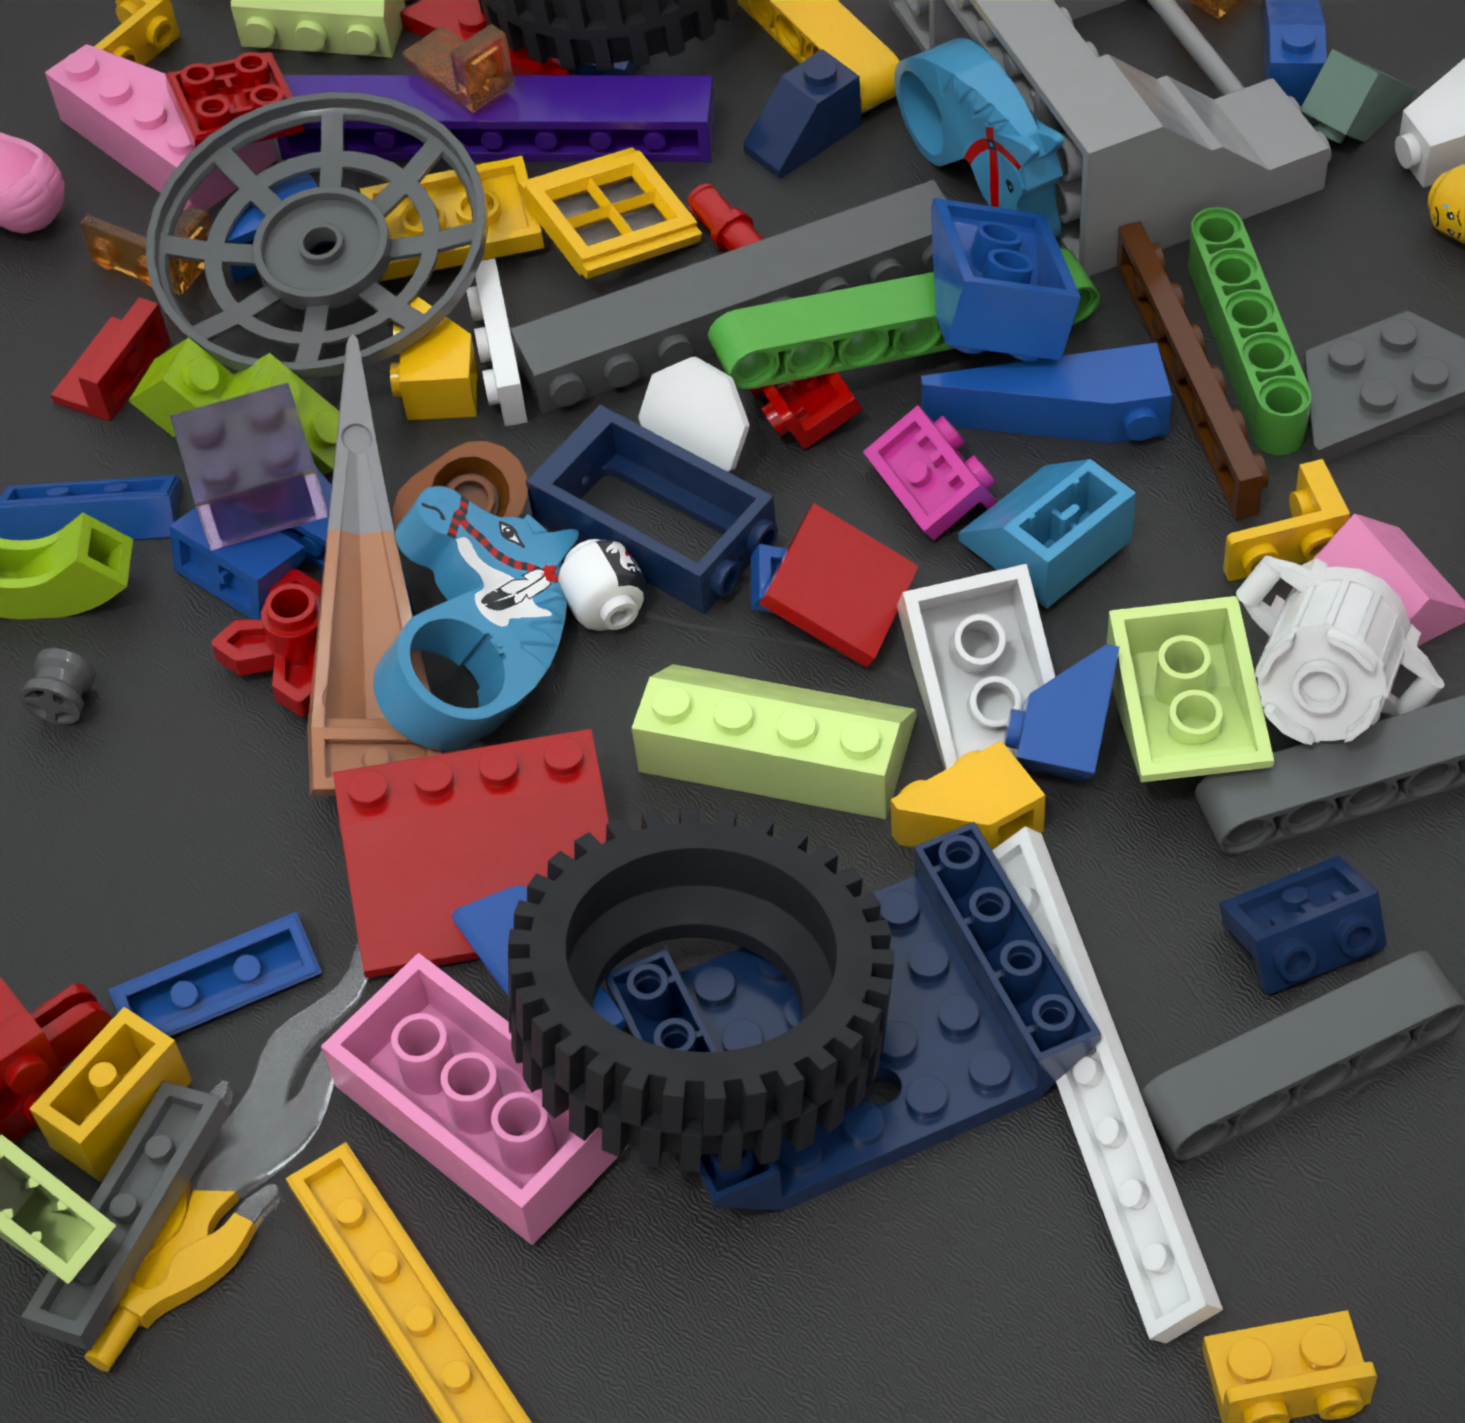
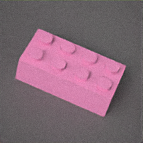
M420 953L415 955L321 1045L334 1084L338 1089L532 1246L618 1158L602 1150V1129L597 1127L584 1141L569 1131V1109L554 1119L542 1107V1088L531 1093L523 1080V1062L517 1064L515 1062L511 1049L509 1022Z

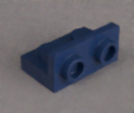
M1339 855L1219 903L1223 925L1254 956L1259 986L1269 995L1380 951L1386 946L1379 892Z

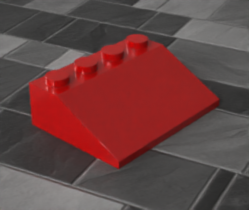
M592 729L333 772L342 842L365 979L398 973L418 953L435 966L480 959L453 922L454 920L451 916L455 909L510 887L519 885L527 887L536 873L547 878L548 860L560 850L574 859V840L588 832H591L601 844L606 842V824H609Z

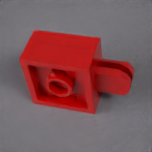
M0 977V1136L3 1135L12 1143L38 1126L29 1108L64 1072L62 1067L76 1059L112 1020V1016L97 1002L96 996L86 985L71 984L29 1013Z

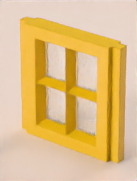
M633 147L519 182L518 191L523 196V203L580 276L583 275L586 279L701 242L702 232L698 229L695 218L641 151H636Z

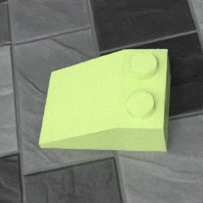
M1237 596L1109 611L1107 644L1120 646L1112 686L1118 713L1141 783L1273 767V752L1263 708L1260 703V694Z

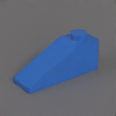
M1263 0L1264 81L1273 78L1287 96H1292L1296 99L1301 108L1327 60L1326 25L1320 0Z

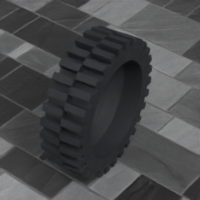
M679 808V824L665 825L661 811L642 813L641 830L632 832L623 818L606 824L605 843L601 844L591 832H588L574 840V859L560 850L548 860L547 878L536 873L527 885V902L519 900L514 911V929H510L508 940L509 1033H511V1049L516 1064L523 1062V1080L531 1093L542 1088V1107L554 1119L569 1109V1131L584 1141L597 1127L602 1129V1150L619 1158L628 1142L640 1145L639 1164L655 1168L660 1166L663 1151L680 1153L679 1171L700 1172L701 1155L718 1154L720 1172L741 1169L742 1151L754 1149L760 1165L779 1160L782 1138L786 1137L794 1149L799 1152L814 1144L816 1123L828 1133L843 1122L844 1106L847 1105L854 1110L865 1097L866 1081L873 1083L879 1069L880 1054L883 1053L891 993L894 949H890L892 934L888 920L879 921L881 904L875 894L870 892L861 895L863 878L852 866L836 874L838 854L823 845L812 855L807 854L808 835L791 828L783 840L773 837L774 821L763 817L755 816L751 828L745 829L736 827V811L718 809L716 824L699 823V808ZM707 938L744 947L774 965L792 986L799 1001L802 1020L789 1031L754 1046L722 1052H693L670 1049L633 1037L605 1020L593 1009L596 994L605 977L617 964L634 952L667 940Z

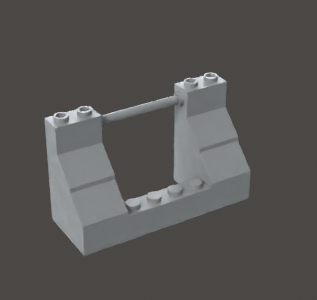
M889 0V6L922 52L959 37L971 39L983 47L999 63L1015 84L1029 109L1032 110L1034 117L1063 136L1064 144L1056 151L1063 176L1059 177L1055 184V196L1061 222V234L1056 238V241L1061 248H1066L1073 252L1088 277L1117 266L1119 226L1141 221L1150 242H1158L1161 248L1165 249L1190 239L1191 222L1194 216L1201 210L1210 207H1222L1232 210L1241 219H1245L1323 190L1325 187L1327 164L1331 160V149L1325 135L1312 127L1303 116L1296 99L1292 96H1287L1273 78L1245 88L1175 0L1147 1L1221 93L1222 97L1212 99L1167 75L1156 79L1109 54L1099 57L1095 46L1090 41L1085 42L1074 28L1072 20L1127 0Z

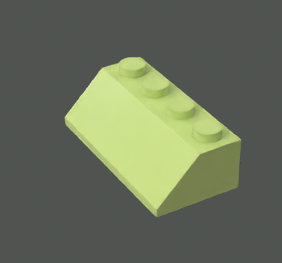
M672 664L649 677L632 725V734L638 771L641 773L887 820L890 800L894 796L917 715L916 709Z

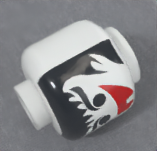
M591 539L579 543L566 555L558 575V582L567 599L569 608L576 620L587 629L596 631L618 630L628 626L636 619L648 596L646 578L632 555L621 543L611 540Z

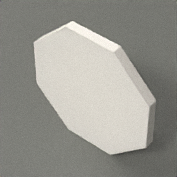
M690 357L652 374L638 416L642 427L727 472L736 468L750 427L733 377L697 357Z

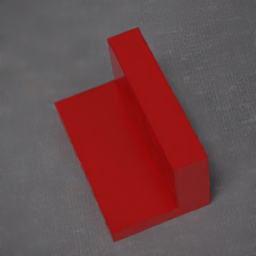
M139 297L123 319L111 316L52 392L51 398L53 402L111 422L133 394L154 359L162 355L171 343L159 304Z

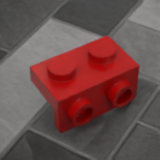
M838 372L749 389L755 398L765 393L770 402L761 407L773 428L780 437L790 431L804 450L863 410Z

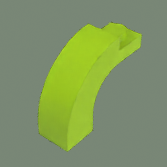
M85 513L80 514L58 532L44 538L34 540H8L0 538V618L19 620L67 617L102 605L127 587L133 539Z

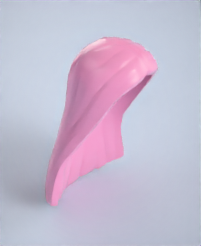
M0 132V227L21 234L44 229L60 213L64 203L65 183L62 174L49 155L40 148L23 139Z

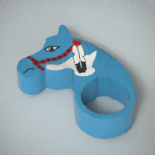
M444 486L428 487L418 496L399 522L395 530V540L407 558L433 571L435 583L448 601L427 609L410 619L381 656L375 667L373 688L376 701L385 718L401 735L418 745L434 750L450 751L462 749L493 733L515 712L544 676L558 649L567 609V599L558 582V575L562 566L561 560L578 539L579 533L577 530L568 529L549 533L529 514L523 519L518 517H498L476 506L453 489ZM410 652H433L450 659L458 666L464 665L472 673L480 687L476 691L479 707H456L441 701L431 694L416 676L411 664Z

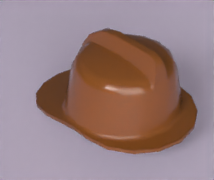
M489 441L466 442L449 450L436 461L412 476L400 488L392 507L393 528L396 530L399 522L418 496L426 488L434 486H444L453 489L476 506L495 516L519 517L523 512L528 497L527 475L519 459L505 447Z

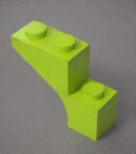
M188 337L154 359L129 399L130 403L172 437L188 430L210 429L229 434L250 444L264 431L283 443L290 441L301 447L322 474H328L334 470L339 411L271 353L258 359L253 366L246 370L232 374Z

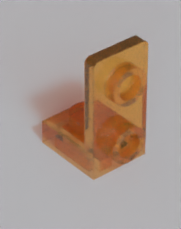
M490 24L466 41L461 40L446 28L440 27L403 52L406 65L473 113L514 85L506 34L493 24Z
M189 206L179 217L173 236L207 241L212 227L208 212ZM87 215L80 222V226L90 257L105 269H116L136 277L144 284L152 287L146 264V237ZM170 258L169 273L174 293L182 295L204 270L203 262Z

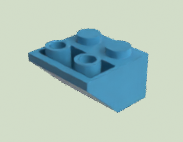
M1091 459L1045 465L958 533L959 541L996 570L1027 564L1036 601L1047 609L1133 540L1136 492Z

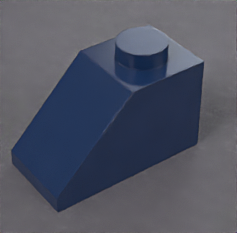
M824 49L797 65L779 79L743 143L744 152L777 178H783L862 125L860 76Z

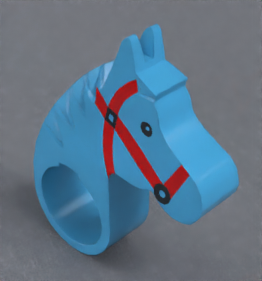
M961 37L900 61L896 66L894 76L896 97L907 130L922 155L936 166H943L966 159L973 170L979 189L988 206L1045 214L1055 239L1058 238L1061 234V222L1055 196V184L1059 177L1063 176L1056 151L1064 144V138L1059 132L1046 126L1034 117L1032 110L1029 109L1019 90L999 63L983 47L971 39Z

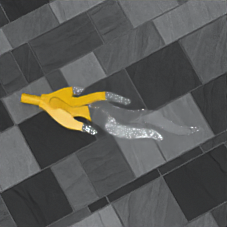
M359 941L349 969L338 986L311 1006L288 1019L271 1035L260 1056L255 1076L248 1091L229 1118L223 1123L114 1309L113 1314L107 1321L92 1349L88 1350L85 1354V1359L96 1368L109 1372L138 1326L148 1329L155 1320L166 1312L207 1290L224 1277L237 1264L264 1218L280 1202L281 1193L279 1188L275 1184H268L245 1199L225 1225L213 1233L221 1218L239 1200L290 1163L305 1148L318 1130L327 1110L334 1086L323 1051H321L311 1067L304 1086L297 1097L287 1102L288 1093L296 1071L305 1055L360 1000L369 978L364 976ZM226 1080L219 1082L210 1092L212 1095L222 1097L228 1108L233 1092Z

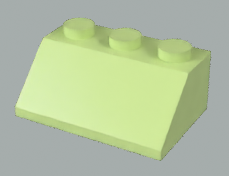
M231 0V10L241 47L392 58L403 28L400 12L405 8L404 0Z

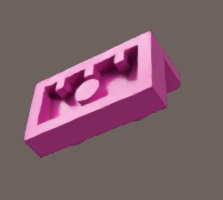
M917 405L866 448L863 453L921 529L934 541L979 502L987 509L995 505L998 501L989 489L997 481L975 455L971 456L967 461L964 459L958 449L966 442L943 415L934 422Z

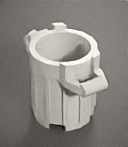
M1264 556L1238 588L1236 595L1245 606L1251 618L1270 636L1257 665L1255 677L1258 678V689L1261 696L1260 703L1264 707V713L1283 734L1309 745H1312L1313 742L1319 743L1320 741L1342 739L1345 740L1344 743L1349 742L1368 729L1371 724L1374 725L1379 720L1381 712L1397 716L1426 707L1444 687L1443 680L1437 674L1430 660L1418 648L1421 633L1412 624L1410 626V620L1401 597L1383 579L1358 568L1328 567L1329 564L1317 558L1299 565L1272 556ZM1282 578L1293 588L1286 601L1276 595L1270 607L1262 600L1277 581ZM1402 664L1418 677L1398 699L1390 692L1399 666Z

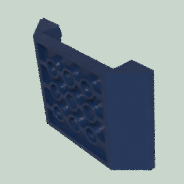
M975 822L914 846L915 875L873 892L881 904L879 921L888 920L892 934L890 949H894V969L883 1053L880 1054L879 1069L873 1082L885 1081L895 1085L900 1091L898 1097L894 1101L883 1105L873 1104L863 1098L855 1110L845 1105L843 1122L833 1131L828 1133L816 1123L814 1144L799 1152L794 1149L786 1137L782 1138L779 1160L760 1165L754 1149L742 1151L741 1169L720 1172L718 1154L701 1155L700 1172L698 1174L714 1207L782 1211L794 1207L1037 1101L1101 1040L1099 1029ZM744 947L681 973L678 972L668 950L665 949L611 971L605 977V983L625 1018V1024L631 1036L670 1049L693 1052H722L742 1049L771 1040L789 1031L802 1020L798 998L786 977L769 961ZM866 1081V1087L872 1082Z

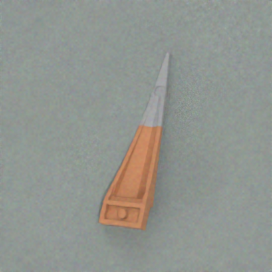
M354 334L349 337L345 352L306 738H308L310 796H336L333 772L440 754V750L423 747L401 735L383 715L374 694L373 677L375 667L381 656L413 616L395 540L359 342ZM421 651L410 652L413 670L422 685L430 692Z

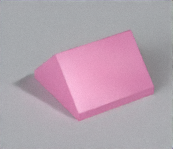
M1354 513L1314 557V559L1317 558L1329 564L1328 567L1358 568L1383 579L1401 597L1410 620V626L1412 624L1421 633L1418 646L1465 623V601L1397 526Z

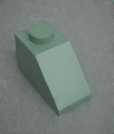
M1332 49L1301 107V112L1316 119L1313 126L1316 131H1321L1325 137L1342 144L1346 135L1366 142L1411 100L1416 89L1366 63Z

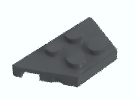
M1408 310L1305 351L1303 372L1312 397L1308 422L1311 424L1312 461L1323 459L1324 462L1330 461L1465 406V338Z

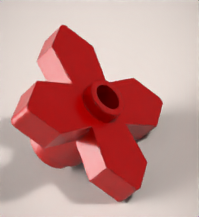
M292 569L269 589L270 593L261 610V620H234L212 640L211 644L216 661L238 676L274 670L272 688L275 701L296 715L304 717L309 713L322 586L300 570Z

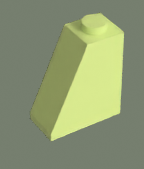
M1 1135L0 1238L69 1284L116 1225L15 1144Z

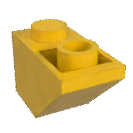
M417 297L410 304L411 307L423 314L432 307L420 297ZM445 317L430 333L398 353L400 354V362H392L390 365L393 397H402L407 421L477 417L479 372L472 337L462 327L448 317ZM393 323L394 336L403 329Z
M1002 741L982 751L974 750L966 753L952 767L926 781L917 780L910 783L896 797L890 800L892 837L901 846L914 848L916 845L972 822L976 823L991 850L998 847L1025 826L1039 833L1044 832L1045 794Z

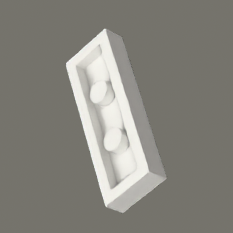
M495 258L481 261L475 274L477 286L469 287L467 296L472 321L484 320L485 327L474 329L480 363L492 361L493 369L482 371L488 404H501L505 427L527 423L522 388Z

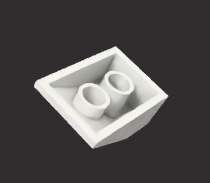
M1027 564L902 592L897 603V609L911 666L944 770H947L966 753L974 750L982 751L999 741L1003 742L1011 708L1022 710V705L1031 692L1055 678L1052 661ZM1008 748L1010 752L1013 754L1014 749Z

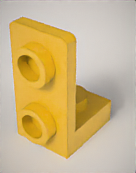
M115 0L117 5L116 14L122 24L94 47L143 66L146 65L181 36L171 0Z
M1323 459L1299 465L1296 491L1291 492L1289 495V505L1293 518L1233 532L1226 537L1223 571L1227 580L1233 581L1248 577L1264 556H1272L1297 564L1309 562L1314 559L1349 520L1350 512Z

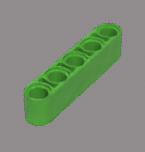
M1210 207L1201 210L1194 216L1191 222L1188 271L1254 443L1265 453L1275 456L1295 453L1303 447L1306 440L1312 401L1311 390L1242 219L1232 210L1222 207Z

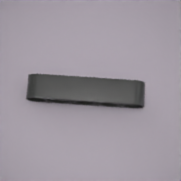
M1465 695L1377 721L1349 742L1344 743V739L1320 741L1319 743L1313 742L1312 745L1301 744L1274 752V765L1271 768L1208 775L1197 785L1194 794L1220 849L1226 854L1249 852L1464 786Z
M1417 951L1163 1072L1144 1087L1141 1091V1096L1152 1123L1174 1157L1180 1161L1190 1160L1448 1035L1465 1020V999L1431 953L1428 951Z

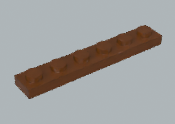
M1141 221L1119 226L1116 267L1151 342H1157L1165 372L1236 521L1259 515L1261 490L1268 486V472L1265 461L1259 452L1252 453L1246 441L1247 431L1242 413L1238 408H1230L1226 399V387L1222 372L1217 365L1210 366L1205 356V342L1202 331L1197 323L1190 324L1185 314V301L1181 287L1177 282L1170 283L1165 273L1166 264L1162 248L1158 242H1150Z

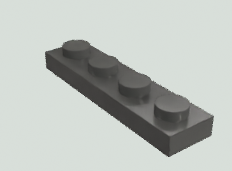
M167 1081L162 1082L89 1203L113 1222L116 1227L69 1284L48 1271L21 1316L31 1331L87 1350L92 1349L228 1117L230 1111L222 1097Z

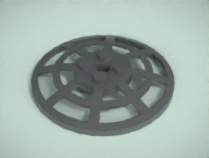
M323 92L299 95L266 104L235 118L209 135L184 158L167 180L154 205L146 237V264L152 289L168 321L184 339L189 337L219 363L242 372L253 366L258 360L257 358L236 354L210 342L240 327L247 333L265 341L299 347L295 362L281 363L300 379L338 376L344 372L345 355L333 359L320 360L324 346L346 342L352 334L357 338L381 328L390 321L401 327L403 330L396 335L364 350H360L363 368L370 367L402 352L430 333L455 308L472 284L483 259L488 234L487 201L477 167L463 144L443 124L423 111L391 98L366 93ZM344 121H364L389 126L416 137L424 145L404 168L376 155L344 151ZM321 122V152L308 153L287 159L265 169L258 175L236 154V152L247 145L275 132L302 124ZM443 158L453 168L465 188L472 211V222L440 231V223L434 203L420 182L436 163ZM218 168L238 190L229 198L218 213L209 231L207 241L173 236L176 223L187 201L202 181ZM350 170L370 174L389 182V184L371 200L360 192L343 187V171ZM312 172H320L319 187L300 191L284 200H281L271 190L292 178ZM407 197L420 215L423 235L391 239L385 218ZM253 204L265 216L257 228L253 245L227 243L234 225L245 210ZM331 241L336 243L334 248L325 254L314 255L309 253L320 242ZM470 245L469 253L460 273L445 294L425 314L411 307L410 304L418 297L428 283L436 266L438 254ZM421 257L413 277L397 296L378 283L384 276L390 261ZM170 258L204 263L208 287L218 307L223 312L194 326L190 323L174 295L169 273ZM224 265L255 266L264 287L238 303L227 287ZM361 299L377 311L372 316L352 325L327 330L330 309L338 308ZM280 302L294 308L306 310L302 332L276 328L256 319V317Z

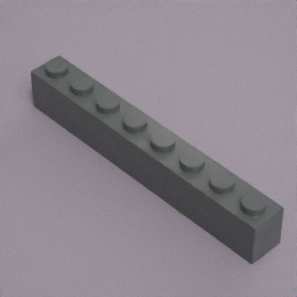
M933 179L511 328L510 332L518 371L541 415L562 407L574 405L579 401L612 389L627 386L632 382L649 377L690 357L702 358L715 353L709 343L708 332L716 319L727 312L934 272L931 205L933 198L947 199Z

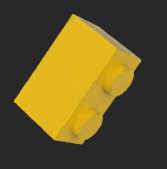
M123 1007L29 1109L49 1146L101 1182L106 1177L162 1082L167 1081L187 1087L192 1078L175 1040Z

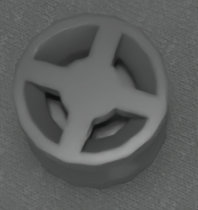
M59 648L41 650L37 654L32 668L35 677L24 684L20 701L29 713L41 720L61 725L73 724L79 720L83 710L82 694L87 693L92 688L96 677L95 669L86 659L74 652Z

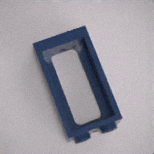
M601 404L526 480L532 517L538 523L555 532L568 529L577 530L579 536L575 542L576 544L591 539L611 540L621 543L632 555L647 583L703 614L720 597L728 596L735 589L740 580L741 573L751 564V554L759 544L773 546L778 533L773 495ZM615 476L723 534V536L697 563L581 500V498L602 477Z

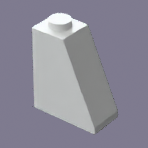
M1465 58L1403 110L1400 134L1395 140L1396 155L1400 164L1405 169L1411 170L1423 188L1433 185L1442 173L1465 164Z

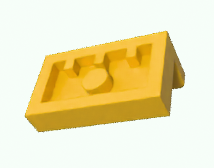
M1348 1310L1203 1337L1202 1351L1222 1423H1289L1290 1419L1319 1414L1325 1420H1337L1352 1416L1361 1411L1364 1405L1371 1403L1378 1377L1373 1362H1364Z

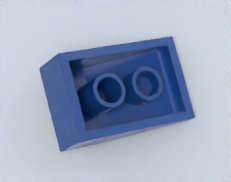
M933 198L931 225L936 318L946 345L953 346L959 351L970 354H978L986 350L1008 353L1017 359L1029 362L1038 361L1040 358L1061 361L1081 296L1045 214Z

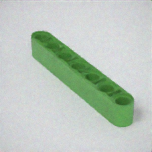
M1060 248L1081 296L1072 324L1074 325L1090 317L1100 303V294L1073 252L1066 248ZM934 272L736 309L717 318L708 332L709 343L725 373L733 377L736 388L742 390L955 349L953 346L946 345L936 318Z

